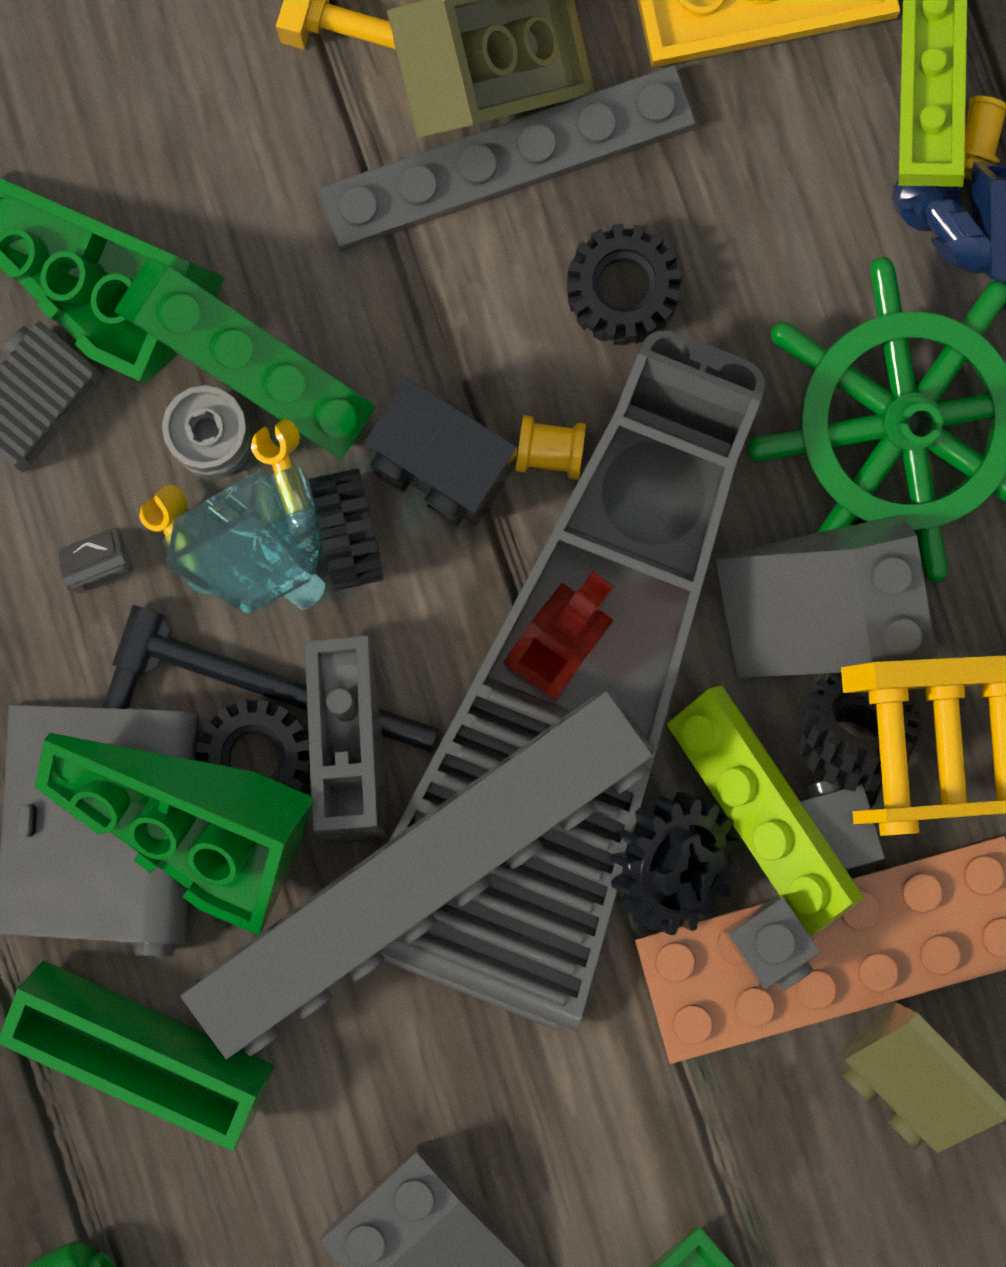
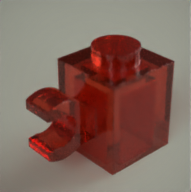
M592 571L577 592L562 582L529 623L503 663L556 700L613 623L614 619L601 611L599 607L614 586L594 571Z

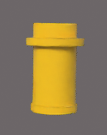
M977 95L974 98L970 97L968 100V111L965 119L964 179L972 180L973 162L1000 163V160L995 155L1006 115V103L999 99Z

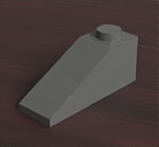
M367 635L305 641L311 796L314 797L312 803L313 832L327 844L390 839L388 776L370 637Z

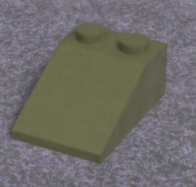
M421 0L387 10L418 138L480 124L583 97L595 92L574 0Z
M894 1001L890 1002L838 1054L850 1066L841 1076L868 1103L878 1095L895 1112L887 1122L914 1150L924 1141L931 1149L939 1153L1006 1120V1101L919 1013Z

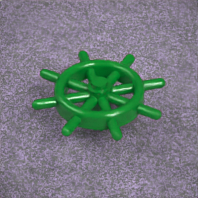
M878 257L870 265V277L878 317L869 319L851 328L828 348H825L790 323L779 322L772 327V342L812 369L802 397L800 429L752 438L747 443L746 453L755 462L805 454L817 481L837 502L817 533L852 526L858 517L870 522L901 515L912 530H916L925 578L932 583H939L946 579L948 575V563L941 525L955 521L970 513L992 493L1006 502V364L995 348L983 338L1006 304V283L998 280L990 282L962 323L934 313L903 312L894 263L887 257ZM908 338L927 339L945 346L917 388ZM879 344H883L891 392L851 366L859 356ZM967 361L980 378L986 393L938 402ZM836 387L876 413L874 415L828 423L830 402ZM990 418L989 437L982 455L942 428ZM881 439L855 478L851 480L841 468L832 448ZM927 449L967 475L959 485L938 497L935 495ZM902 454L911 503L893 502L873 496Z

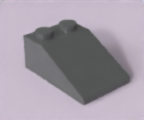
M901 515L714 555L737 678L841 673V667L884 661L924 660L937 657L917 535Z
M420 1144L324 1231L319 1241L341 1267H530Z

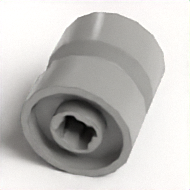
M208 385L190 387L175 396L165 410L162 422L164 442L180 464L194 475L208 479L228 477L241 469L250 457L253 439L252 424L236 399L223 389Z

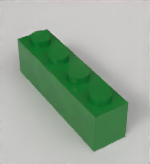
M148 257L114 312L279 421L289 419L296 425L301 436L340 460L344 458L377 407L170 266L151 257Z
M44 960L17 988L0 1033V1045L231 1151L235 1150L252 1123L275 1069V1065L256 1056H248L242 1050H239L226 1060L207 1034Z

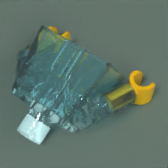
M283 419L275 425V436L280 443V447L271 440L267 427L260 429L254 435L251 442L252 453L256 459L262 463L272 465L274 474L269 475L261 468L187 511V499L182 490L175 485L168 484L157 491L155 496L143 503L140 509L139 518L142 524L149 530L163 531L166 536L162 540V544L168 552L166 567L181 576L186 586L192 591L216 596L243 612L254 613L283 596L299 609L306 610L317 603L325 589V581L315 573L318 549L322 542L317 516L300 466L293 467L289 454L297 448L300 440L298 428L289 419Z

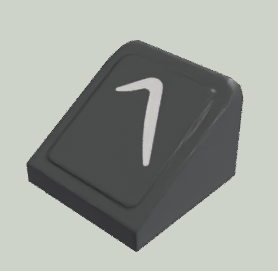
M116 529L106 530L66 546L59 552L61 576L65 588L78 594L128 575L134 569L120 533Z

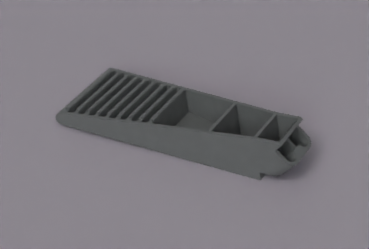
M656 331L645 339L611 421L390 840L607 685H609L654 747L653 757L645 762L651 770L736 463L763 397L765 378L755 364L673 331ZM650 772L621 793H618L613 785L591 800L597 809L589 817L566 832L558 823L538 838L544 847L526 862L515 869H511L505 861L485 875L490 882V886L474 899L461 907H458L452 899L432 914L438 922L422 936L407 945L401 937H398L381 949L380 952L385 958L384 961L554 1030H558L559 1025L578 1032L617 889L611 887V880L621 874L623 868L612 862L611 858L613 854L625 852L627 843L623 841L619 834L622 829L634 832L636 825L635 812L641 807Z

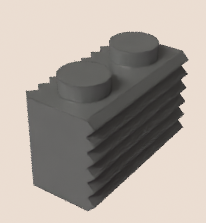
M40 321L34 324L31 331L25 326L17 330L1 351V356L6 360L0 364V455L22 473L26 471L105 378L97 368Z

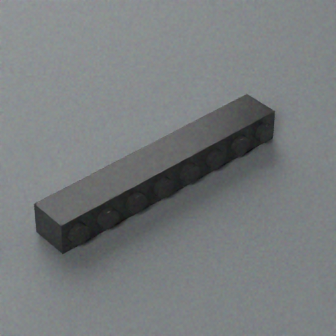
M607 685L260 933L259 936L253 938L197 978L180 995L181 999L226 1060L242 1048L248 1056H252L280 1035L281 1032L275 1025L288 1015L296 1011L298 1016L304 1019L333 997L328 987L348 974L352 981L356 982L385 960L380 950L392 941L401 937L407 945L426 933L438 922L432 913L453 899L458 907H461L490 886V882L485 877L489 872L505 861L511 869H515L538 853L544 847L538 838L558 823L566 832L589 817L597 809L591 800L613 785L616 791L621 793L645 777L651 771L645 762L653 757L654 747L609 685Z

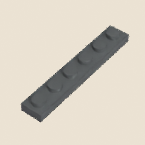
M673 65L318 189L341 252L695 129L696 122L676 66Z

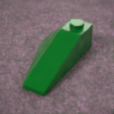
M0 178V268L10 278L17 280L39 303L37 306L50 319L57 321L76 340L74 344L88 358L137 381L147 383L179 354L114 312L148 257L170 266L214 297H217L225 277Z
M49 733L44 739L34 787L95 833L106 834L111 832L138 852L133 861L149 873H152L158 867L187 888L182 897L199 910L258 936L265 927L301 845L314 797L253 771L55 733Z

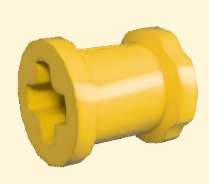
M523 415L516 472L525 473L529 467L567 472L569 479L579 480L586 423L577 422L573 428L535 423L533 416Z

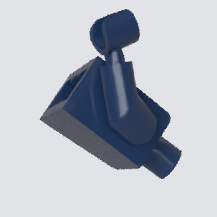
M973 162V219L959 203L960 193L958 187L898 186L897 180L892 196L895 210L908 226L918 231H933L937 237L931 238V242L937 249V255L941 259L973 274L985 273L990 279L1006 283V163Z

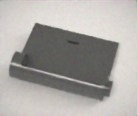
M9 705L0 852V934L135 943V955L173 956L174 944H187L189 902L182 897L187 888L158 867L152 873H149L133 861L138 852L111 832L106 834L95 833L34 787L43 742L49 733L196 760L197 752L195 750L198 739L199 713L169 710Z

